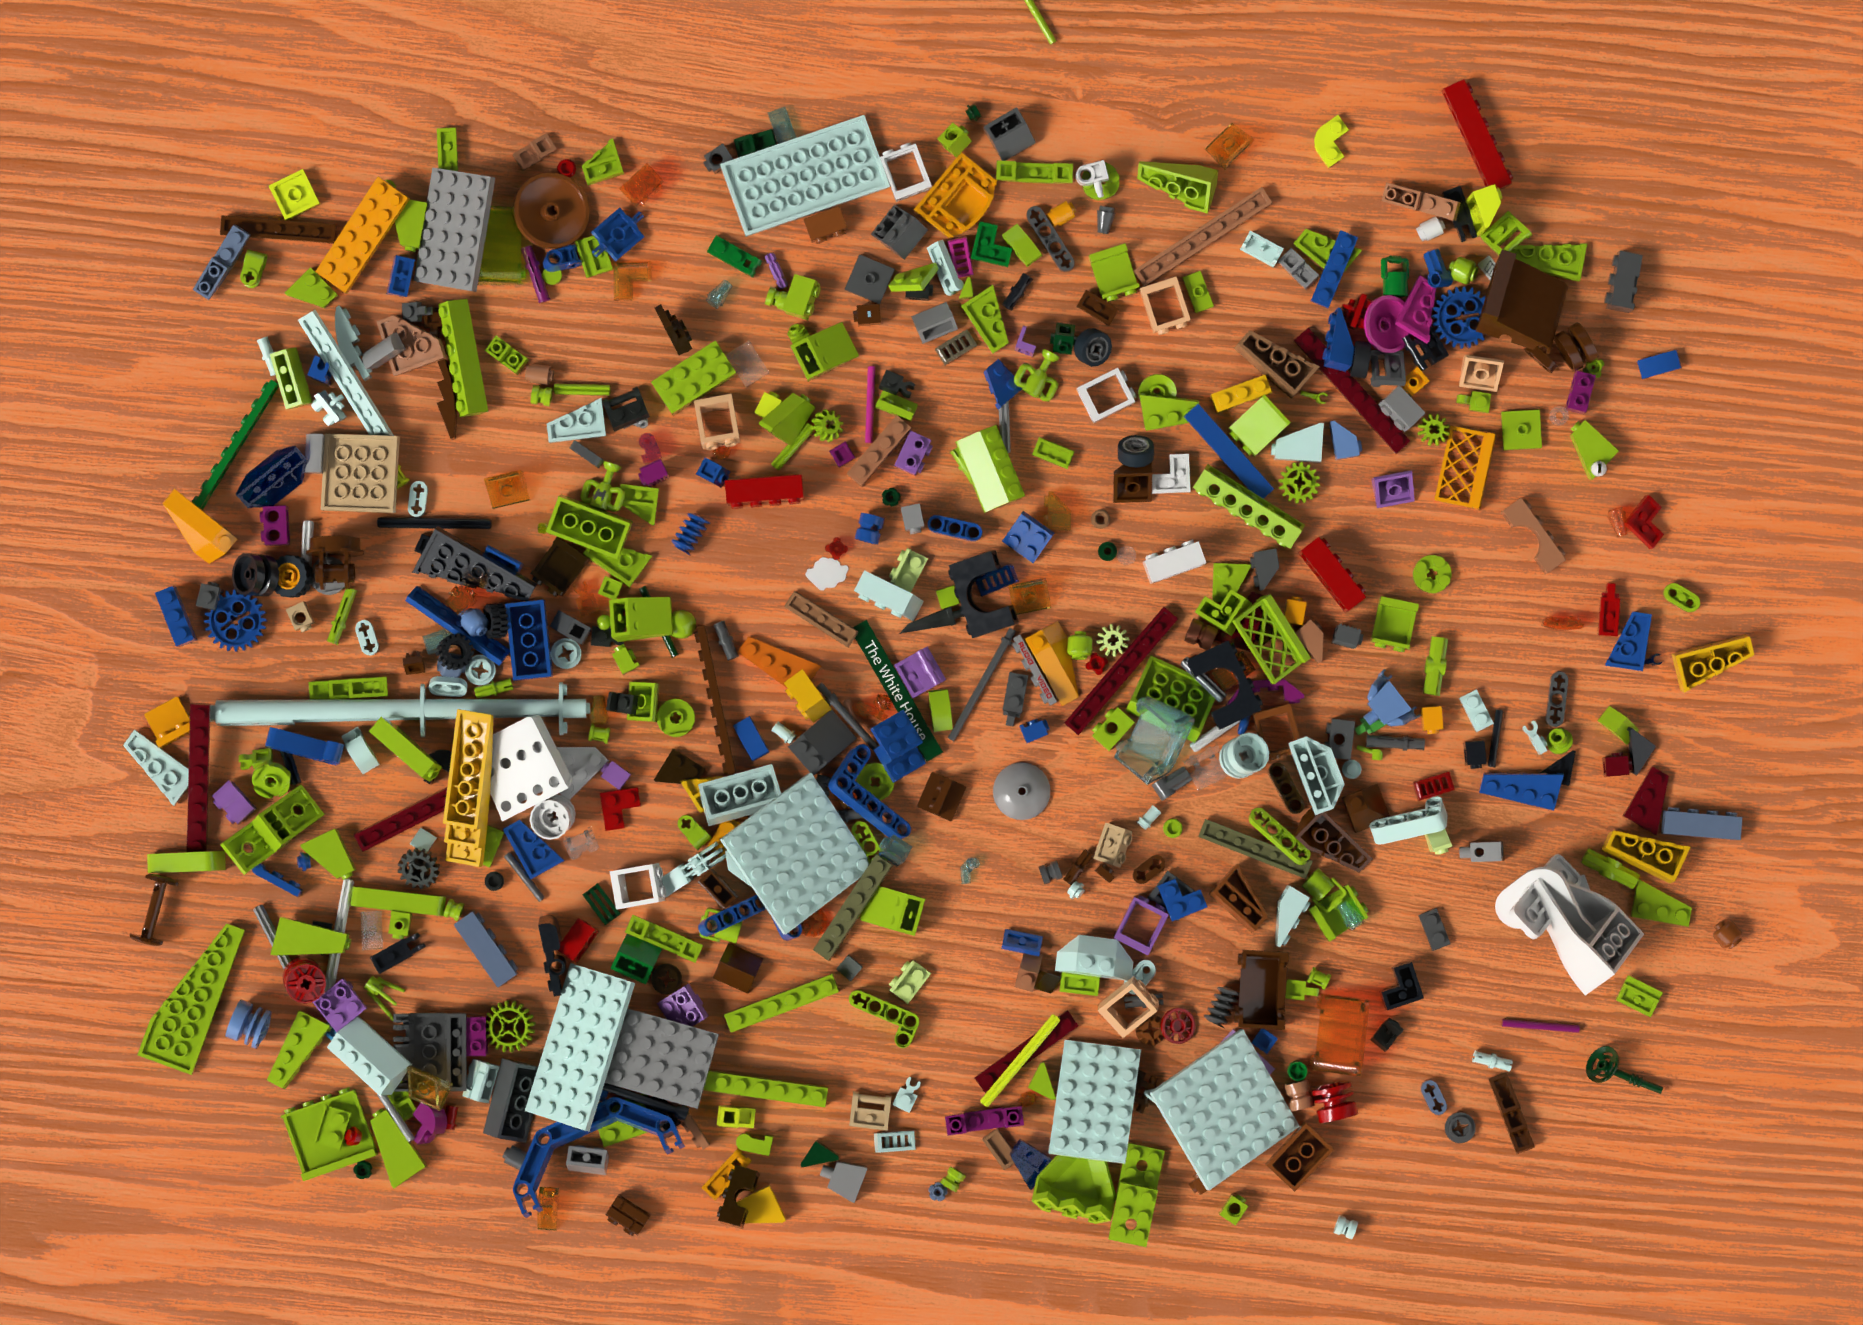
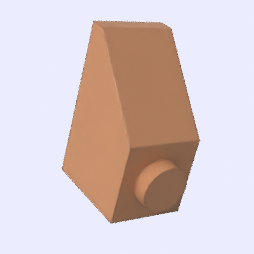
M1310 619L1295 633L1306 651L1319 664L1323 657L1324 633L1321 631L1323 627L1316 620L1312 621Z

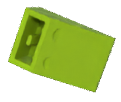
M842 322L790 345L808 382L859 357Z
M879 886L861 913L860 920L915 936L925 898Z

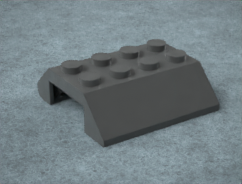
M393 1014V1022H403V1025H393V1029H406V1036L393 1037L394 1042H403V1044H393V1047L412 1064L403 1077V1082H400L394 1091H467L466 1014Z

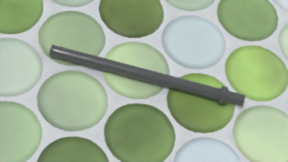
M1009 628L1005 637L1001 638L1000 646L948 736L950 740H956L1008 645L1011 646V640L1016 633L1015 630Z

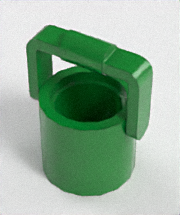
M1392 255L1381 259L1383 296H1408V259ZM1387 262L1402 263V272H1388Z

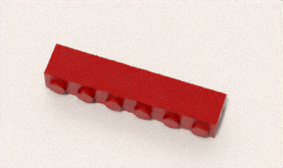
M1465 79L1443 88L1441 92L1485 187L1495 184L1496 189L1500 188L1501 190L1510 186L1513 176L1510 170H1506L1503 164L1505 162L1501 151L1498 152L1495 147L1497 141L1493 134H1489L1487 129L1489 124L1486 118H1482L1479 112L1481 110L1477 99L1474 100L1471 95L1473 89L1470 83H1466Z

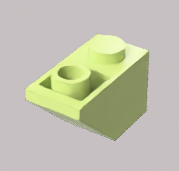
M1446 829L1425 835L1430 852H1435V854L1439 855L1449 852L1448 848L1452 847Z

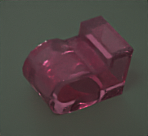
M650 433L641 435L639 445L646 453L641 455L643 463L646 465L662 459L663 457L654 436Z

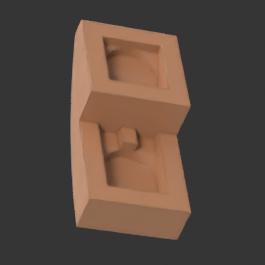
M545 133L531 141L529 145L513 153V157L522 171L553 153L557 148L548 134Z

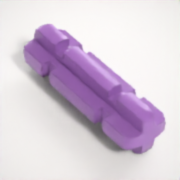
M767 254L765 259L767 264H769L774 279L777 280L778 288H786L788 283L784 278L779 263L776 262L775 254Z

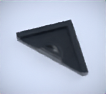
M1628 727L1627 731H1629L1630 739L1629 753L1632 760L1631 773L1637 776L1656 746L1633 728Z
M1572 750L1540 773H1564L1561 785L1569 786L1576 751Z

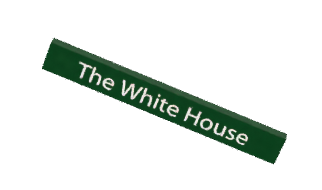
M867 620L854 626L853 628L859 632L855 639L897 712L904 709L923 741L918 748L926 762L943 753Z

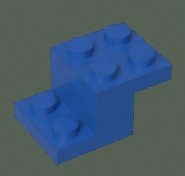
M904 709L870 729L880 745L874 749V752L893 783L926 764L917 748L923 741Z

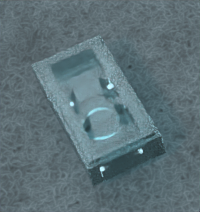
M786 107L767 113L778 144L796 138Z

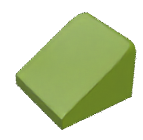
M970 277L966 279L959 300L974 297Z

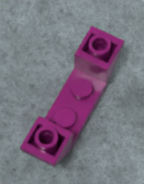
M1284 678L1273 685L1269 679L1252 681L1255 687L1252 688L1253 693L1260 692V688L1268 687V691L1279 690V686H1282L1284 701H1289V704L1300 703V699L1304 698V694ZM1238 690L1234 693V695L1231 697V699L1227 702L1226 705L1230 704L1236 698Z
M1022 1106L1001 1107L945 1116L948 1136L971 1131L1024 1125Z

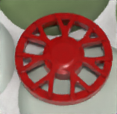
M1173 1008L1165 1013L1161 1021V1032L1167 1041L1174 1044H1183L1193 1036L1195 1020L1189 1011L1183 1008ZM1173 1012L1176 1013L1175 1019H1173L1171 1016V1013ZM1182 1012L1186 1013L1184 1019H1180ZM1166 1019L1171 1021L1170 1026L1165 1025ZM1191 1021V1027H1186L1185 1022ZM1168 1029H1171L1172 1031L1170 1035L1166 1034V1031ZM1184 1031L1188 1033L1186 1038L1182 1035ZM1175 1033L1178 1034V1041H1174Z

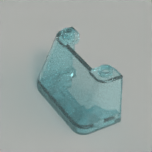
M1149 696L1138 700L1136 711L1141 715L1130 739L1123 740L1117 745V752L1114 756L1115 759L1147 785L1166 776L1172 770L1195 721L1189 714Z

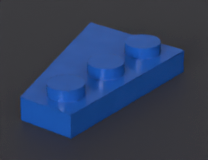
M1632 612L1605 666L1643 672L1652 614Z

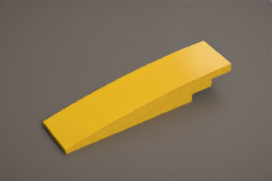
M457 709L443 824H446L444 842L447 843L445 861L483 867L492 770L493 715Z

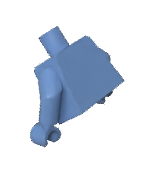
M1383 669L1370 687L1367 695L1369 702L1367 704L1371 711L1364 715L1363 718L1369 725H1372L1379 719L1383 725L1387 724L1390 727L1402 726L1419 718L1421 714L1417 716L1414 714V709L1417 707L1410 708L1392 683L1388 681L1392 675L1385 677L1384 671L1386 670Z

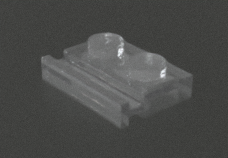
M749 340L726 354V357L746 388L769 374L768 369Z

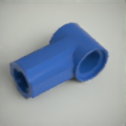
M1439 249L1426 252L1423 257L1429 271V285L1433 288L1449 287L1453 282L1451 272L1445 268Z

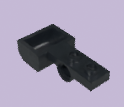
M552 915L541 916L538 927L543 951L546 956L544 969L545 973L550 975V980L547 981L550 992L553 991L554 997L561 996L562 987L559 975H562L565 971L566 960L563 956L554 954L555 950L560 949L562 940L559 922ZM558 961L562 964V968L555 969L552 967V963Z

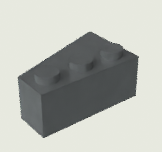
M1619 251L1617 255L1613 256L1612 266L1615 267L1613 274L1610 273L1608 285L1611 286L1610 291L1606 292L1604 303L1607 304L1606 309L1630 313L1634 310L1635 304H1633V299L1637 293L1636 285L1640 275L1643 255Z

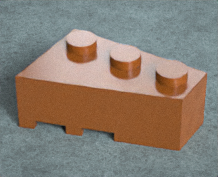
M1236 864L1209 895L1252 933L1259 928L1268 915L1250 888V884L1242 874L1239 865Z

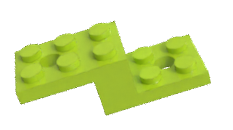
M299 785L258 814L247 826L225 840L221 847L243 875H245L286 846L296 835L325 814L305 788ZM293 807H299L302 810V814H295ZM245 844L251 846V853L244 851L243 846Z
M1128 1143L1126 1164H1122L1116 1192V1203L1108 1237L1109 1240L1142 1247L1147 1246L1165 1150ZM1139 1160L1147 1162V1168L1144 1171H1140L1136 1167ZM1128 1219H1134L1137 1222L1136 1227L1132 1230L1128 1229L1125 1225Z

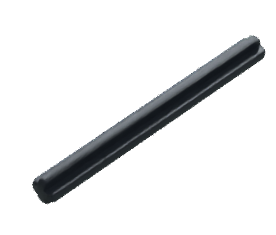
M379 517L377 519V527L435 529L438 526L442 529H491L492 526L491 519Z

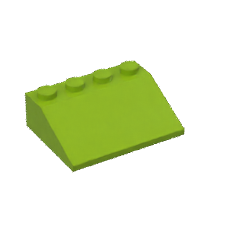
M1150 655L1125 711L1195 743L1203 729L1215 698L1188 672Z

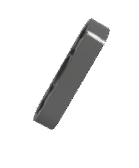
M1561 671L1553 673L1550 677L1545 719L1551 727L1560 726L1564 721L1568 676ZM1558 675H1561V678L1564 679V682L1560 683V689L1564 688L1563 692L1553 691V687L1557 688V682L1554 681V678H1557ZM1554 694L1562 696V702L1559 705H1555L1552 702ZM1551 706L1554 708L1561 707V711L1557 710L1556 714L1557 717H1560V720L1556 721L1555 724L1550 719V716L1554 715V710H1550Z

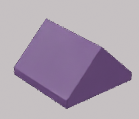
M1412 470L1371 479L1377 508L1415 501Z

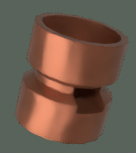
M1193 618L1184 641L1193 645L1198 643L1200 648L1209 650L1218 628L1209 624L1204 626L1202 621Z

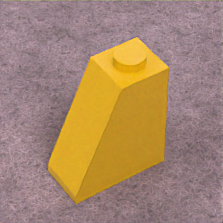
M770 1185L737 1200L738 1206L748 1210L745 1224L783 1223L787 1220Z

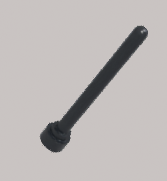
M604 1083L602 1089L675 1114L674 1116L678 1117V1120L684 1122L690 1108L685 1105H678L676 1107L608 1083Z

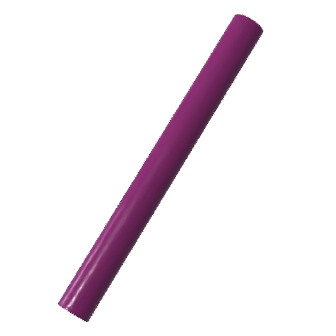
M1502 1019V1027L1579 1033L1580 1025Z

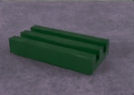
M599 883L582 894L604 925H607L621 914ZM598 889L615 914L612 915L594 890ZM590 893L609 917L607 920L588 896Z

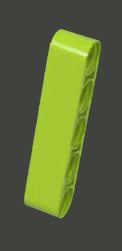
M352 886L350 906L444 916L446 897Z

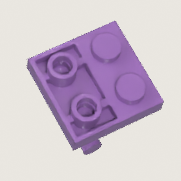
M928 646L894 665L912 698L946 680Z
M344 978L322 994L319 999L312 1002L336 1032L367 1009V1006L352 989L353 985L351 982H347Z
M689 984L657 1003L667 1020L693 1027L709 1016L702 1006V1000L698 994L694 993Z

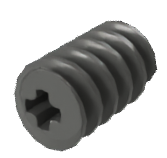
M1226 986L1217 987L1221 993L1214 994L1217 1001L1211 1000L1210 1002L1214 1008H1207L1211 1015H1204L1208 1021L1222 1028L1224 1027L1221 1023H1228L1224 1016H1231L1228 1009L1235 1008L1231 1002H1238L1234 995H1239V992Z

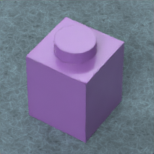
M611 761V763L606 762L600 770L603 773L601 777L619 790H621L632 775L614 761Z

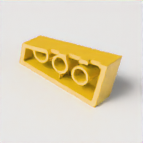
M1746 634L1672 653L1680 691L1684 693L1706 682L1711 677L1717 676L1724 670L1754 656L1751 638Z
M1613 830L1608 833L1601 850L1667 883H1673L1679 874L1690 847Z

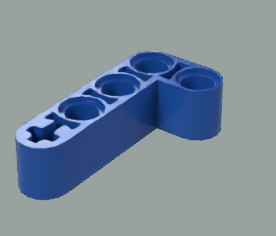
M272 727L269 728L265 747L331 765L340 764L344 745L341 743L326 742Z

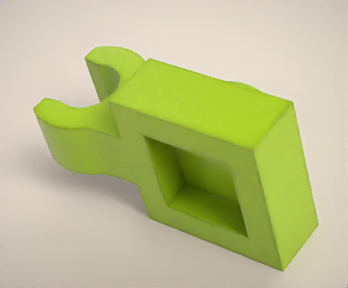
M1476 391L1471 392V397L1459 394L1457 395L1456 403L1469 405V411L1489 413L1491 394Z
M271 748L252 750V754L239 755L241 770H247L251 766L255 769L266 760L273 762Z
M1287 979L1285 998L1304 1000L1305 995H1319V988L1306 987V981Z

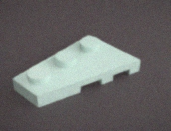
M602 398L547 423L549 443L606 436Z

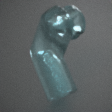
M968 858L960 867L962 884L971 883L970 872L974 868H978L980 864L977 858Z

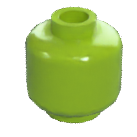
M1458 257L1456 261L1450 263L1449 271L1453 280L1469 284L1476 279L1478 267H1476L1475 261Z
M1075 631V635L1068 637L1067 653L1072 656V659L1086 660L1092 654V638L1087 636L1086 632Z

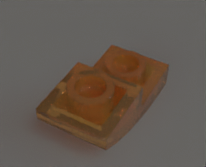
M1549 616V619H1543L1541 626L1554 630L1569 631L1581 629L1585 624L1580 623L1581 619L1573 616L1564 618L1562 624H1560L1559 619Z

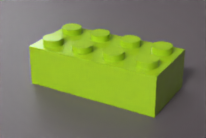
M715 340L651 381V383L674 416L694 403V400L702 398L736 376L737 373Z

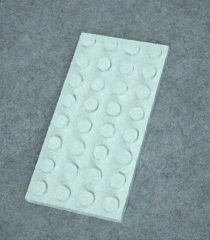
M865 115L720 164L745 237L890 188Z
M570 963L562 988V995L557 1004L525 1111L590 1132L635 986L634 982Z

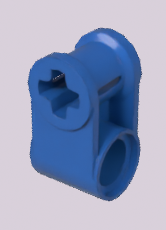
M568 245L563 248L550 250L544 258V268L549 272L579 267L582 262L578 258L576 245ZM549 258L555 259L557 263H551Z

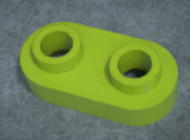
M1671 583L1664 588V598L1683 611L1694 612L1699 608V597L1681 585ZM1671 589L1676 591V595L1674 597L1670 595ZM1688 599L1692 600V606H1687L1686 601Z

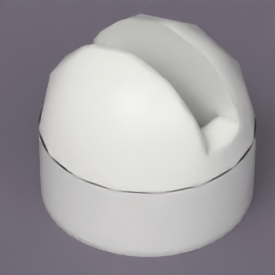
M1596 461L1591 466L1592 474L1597 477L1603 476L1607 471V466L1602 461ZM1598 464H1601V473H1598Z

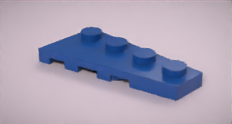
M1484 773L1479 793L1554 811L1564 773Z

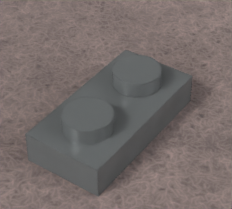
M1437 908L1418 915L1432 951L1451 944Z

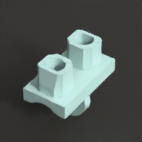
M324 390L314 396L316 399L311 406L316 412H320L323 408L328 414L323 417V421L327 426L340 422L347 417L342 411L345 407L341 403L344 398L342 394L336 397L333 392L328 394Z

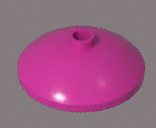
M1385 295L1376 298L1367 308L1364 317V329L1368 341L1375 349L1384 353H1394L1403 349L1405 343L1402 338L1407 335L1411 338L1410 333L1395 325L1405 304L1403 300L1396 296Z

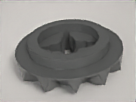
M1454 1113L1448 1117L1445 1123V1133L1451 1141L1465 1143L1474 1136L1475 1122L1466 1113ZM1457 1120L1461 1125H1468L1462 1129L1463 1136L1458 1130L1452 1131V1129L1457 1127Z

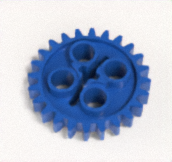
M1465 286L1461 292L1457 287H1455L1454 293L1448 290V297L1442 294L1443 302L1437 300L1436 304L1439 307L1432 309L1437 312V314L1431 316V318L1436 319L1432 326H1438L1435 333L1441 332L1442 335L1439 339L1441 340L1445 337L1446 345L1451 341L1452 348L1459 344L1460 349H1463L1464 344H1466L1469 349L1471 348V342L1477 346V339L1482 342L1485 339L1482 333L1471 329L1469 323L1472 320L1479 321L1486 296L1480 298V291L1473 294V288L1466 292ZM1466 302L1474 304V311H1468L1465 308ZM1448 306L1455 307V315L1447 313L1446 309ZM1461 313L1463 316L1479 313V316L1467 318L1464 323L1462 320L1446 322L1447 319L1458 318ZM1451 325H1458L1460 333H1452Z
M233 590L231 595L229 591H225L226 597H223L221 594L219 596L220 600L218 601L216 611L211 610V613H205L206 616H209V619L205 620L204 623L210 625L205 630L212 632L208 637H215L214 644L221 642V649L227 645V651H230L232 647H234L235 652H238L239 647L246 651V645L252 648V641L259 643L257 636H264L260 630L267 628L262 625V622L267 621V619L262 618L266 611H260L263 604L256 605L258 598L251 600L252 595H247L246 597L245 595H238L236 590ZM241 602L244 606L243 611L236 613L234 606ZM250 611V614L248 616H245L238 620V625L231 624L225 630H221L223 626L228 625L229 623L234 621L233 617L239 618L246 612ZM222 612L227 615V620L224 623H220L218 620V616ZM247 619L253 620L254 624L251 629H246L244 626ZM235 629L237 631L235 639L228 637L229 630Z

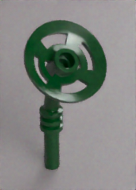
M1604 1046L1598 1048L1587 1061L1586 1073L1593 1082L1602 1083L1614 1075L1628 1081L1630 1085L1633 1083V1086L1637 1085L1638 1088L1641 1086L1656 1093H1662V1086L1646 1081L1643 1077L1639 1078L1638 1075L1635 1076L1633 1073L1631 1075L1617 1069L1619 1056L1616 1050L1611 1047ZM1604 1053H1612L1613 1056L1604 1055ZM1598 1058L1599 1061L1597 1063V1067L1595 1070H1593V1065L1596 1059Z

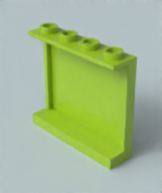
M350 1087L339 1091L340 1095L332 1097V1094L320 1097V1102L314 1103L312 1100L303 1103V1108L297 1110L295 1107L284 1110L285 1114L280 1116L283 1118L302 1171L301 1177L303 1181L378 1155L356 1089L350 1090ZM325 1104L352 1112L347 1130L351 1127H357L362 1132V1138L358 1145L349 1146L344 1138L341 1150L313 1142Z

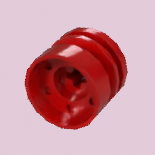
M306 957L296 958L284 968L282 975L283 984L289 996L296 1002L311 1003L319 999L324 993L326 987L325 976L318 963ZM303 979L307 980L308 985L304 986Z
M1337 1081L1327 1083L1312 1090L1313 1096H1322L1315 1099L1314 1103L1324 1104V1107L1316 1110L1319 1123L1337 1121L1358 1114L1356 1102L1346 1101L1347 1097L1354 1094L1353 1091L1344 1092V1089L1352 1087L1351 1082Z

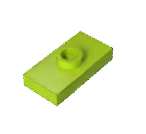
M1201 271L1182 277L1195 313L1214 307Z
M1039 437L1032 455L1068 469L1075 451Z

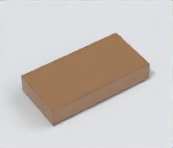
M998 1128L982 1138L1003 1170H1006L1020 1160Z

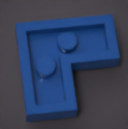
M1176 879L1157 886L1171 921L1207 908L1200 889L1182 896Z

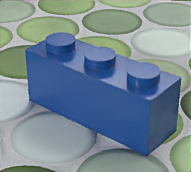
M171 586L156 592L155 595L175 646L181 647L197 641L177 587Z

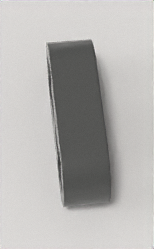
M575 440L569 447L597 468H600L604 462L602 458Z

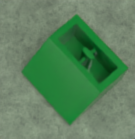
M626 934L610 969L646 985L662 948Z

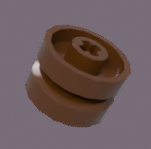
M1577 322L1571 325L1568 333L1561 331L1555 334L1554 341L1564 361L1573 372L1583 368V360L1587 363H1592L1598 359L1596 348L1580 323Z

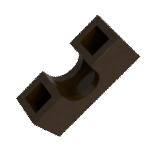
M738 1165L731 1169L728 1177L730 1184L723 1193V1199L725 1200L723 1206H720L717 1212L720 1223L739 1229L744 1228L748 1210L738 1206L736 1200L742 1191L755 1192L760 1176L758 1171Z

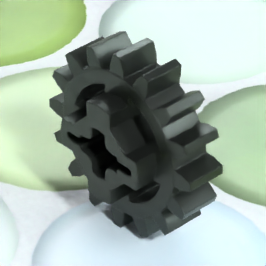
M415 848L413 852L409 849L406 854L402 855L398 863V873H402L400 879H406V885L412 883V888L419 885V888L423 889L424 884L430 887L431 883H435L436 877L440 873L438 871L440 864H435L437 857L431 858L432 852L426 854L424 848L421 852H419L418 848Z

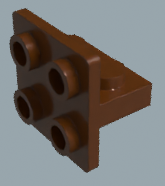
M931 772L917 807L952 821L966 786Z

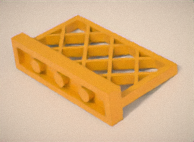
M1450 425V434L1447 439L1434 501L1480 511L1496 434ZM1453 432H1462L1466 439L1455 444L1452 439ZM1475 435L1483 436L1482 444L1474 448L1469 439ZM1468 441L1473 450L1463 456L1458 446ZM1456 448L1461 458L1452 463L1448 455L1449 452ZM1475 452L1479 458L1478 463L1470 467L1465 458ZM1464 460L1469 469L1459 474L1454 465ZM1452 467L1457 476L1448 482L1444 477V473ZM1471 471L1474 475V481L1466 485L1461 476ZM1459 478L1465 487L1455 493L1450 484ZM1448 485L1453 495L1447 499L1439 497L1441 489ZM1467 489L1470 494L1469 503L1461 502L1457 495Z

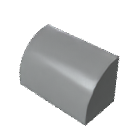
M947 302L911 316L923 344L958 329Z
M397 332L363 353L362 360L365 369L378 368L405 350Z
M306 434L304 473L323 474L324 434Z

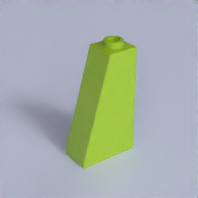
M380 717L369 730L373 736L423 779L430 782L438 776L442 767L397 725Z
M280 917L270 955L345 953L351 945L350 934Z
M381 1108L372 1114L374 1118L370 1122L391 1186L394 1189L426 1167L427 1164L412 1142L407 1141L387 1109L384 1111Z

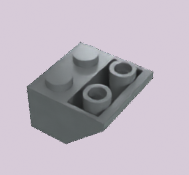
M1017 107L984 126L986 135L1002 161L1010 159L1036 143Z
M894 204L871 235L905 260L928 229L914 216Z

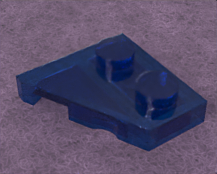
M1019 1139L1009 1154L1030 1190L1034 1188L1039 1173L1052 1161L1051 1157L1022 1139Z

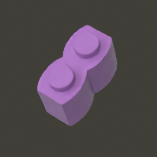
M232 780L226 782L212 795L215 799L213 803L220 810L223 808L227 812L225 816L232 824L235 822L241 824L257 809Z

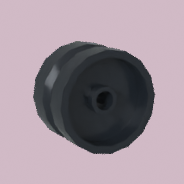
M243 553L238 556L232 570L234 588L241 595H271L279 581V568L275 558L270 555Z

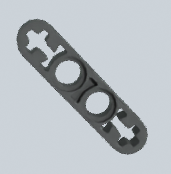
M1030 207L1026 218L1056 266L1062 272L1071 271L1074 267V259L1040 207ZM1033 210L1034 212L1039 211L1040 214L1038 215V218L1040 221H1042L1043 219L1046 221L1041 223L1037 228L1035 227V224H1038L1037 220L1035 218H1030V216L1032 215L1031 211ZM1043 226L1049 227L1051 230L1050 235L1042 236L1040 228ZM1053 242H1058L1061 245V250L1057 253L1052 252L1050 249V245ZM1063 251L1066 252V254L1063 255L1064 259L1066 261H1071L1069 263V268H1067L1066 266H1061L1063 262L1060 257L1058 258V260L1055 258L1056 256L1061 255Z

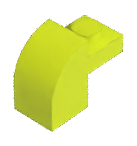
M719 1105L717 1125L733 1128H754L756 1109Z

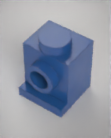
M1037 719L1029 721L1025 728L1023 724L1019 726L1026 743L1048 735L1047 731L1050 730L1046 719L1039 722Z

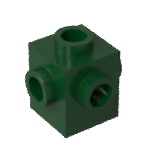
M1056 322L1055 333H1051L1050 344H1053V352L1072 355V348L1078 337L1074 336L1075 325Z

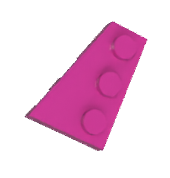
M1419 276L1395 325L1427 344L1430 342L1429 331L1432 325L1431 314L1434 307L1436 288L1431 287L1427 279Z

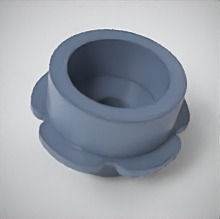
M936 1182L929 1187V1196L934 1201H942L945 1199L948 1190L940 1182Z

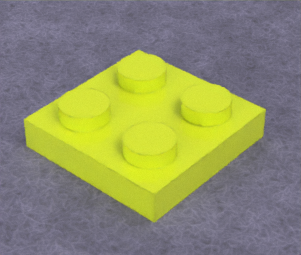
M303 169L269 185L285 220H289L320 205Z

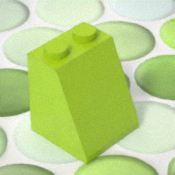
M1264 394L1228 429L1231 431L1229 435L1236 442L1239 440L1244 445L1242 449L1249 456L1252 454L1255 457L1291 422Z

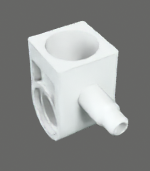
M1104 160L1080 166L1076 172L1077 182L1082 186L1094 184L1098 197L1104 196L1101 182L1108 181L1109 179ZM1083 171H1088L1091 174V178L1083 180L1080 174Z

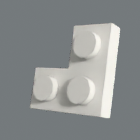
M1170 454V474H1152V494L1191 492L1189 454Z

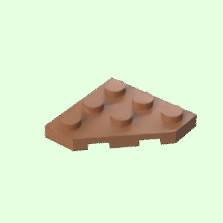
M396 315L376 321L382 340L397 332L405 347L404 351L389 360L394 376L447 358L441 339Z

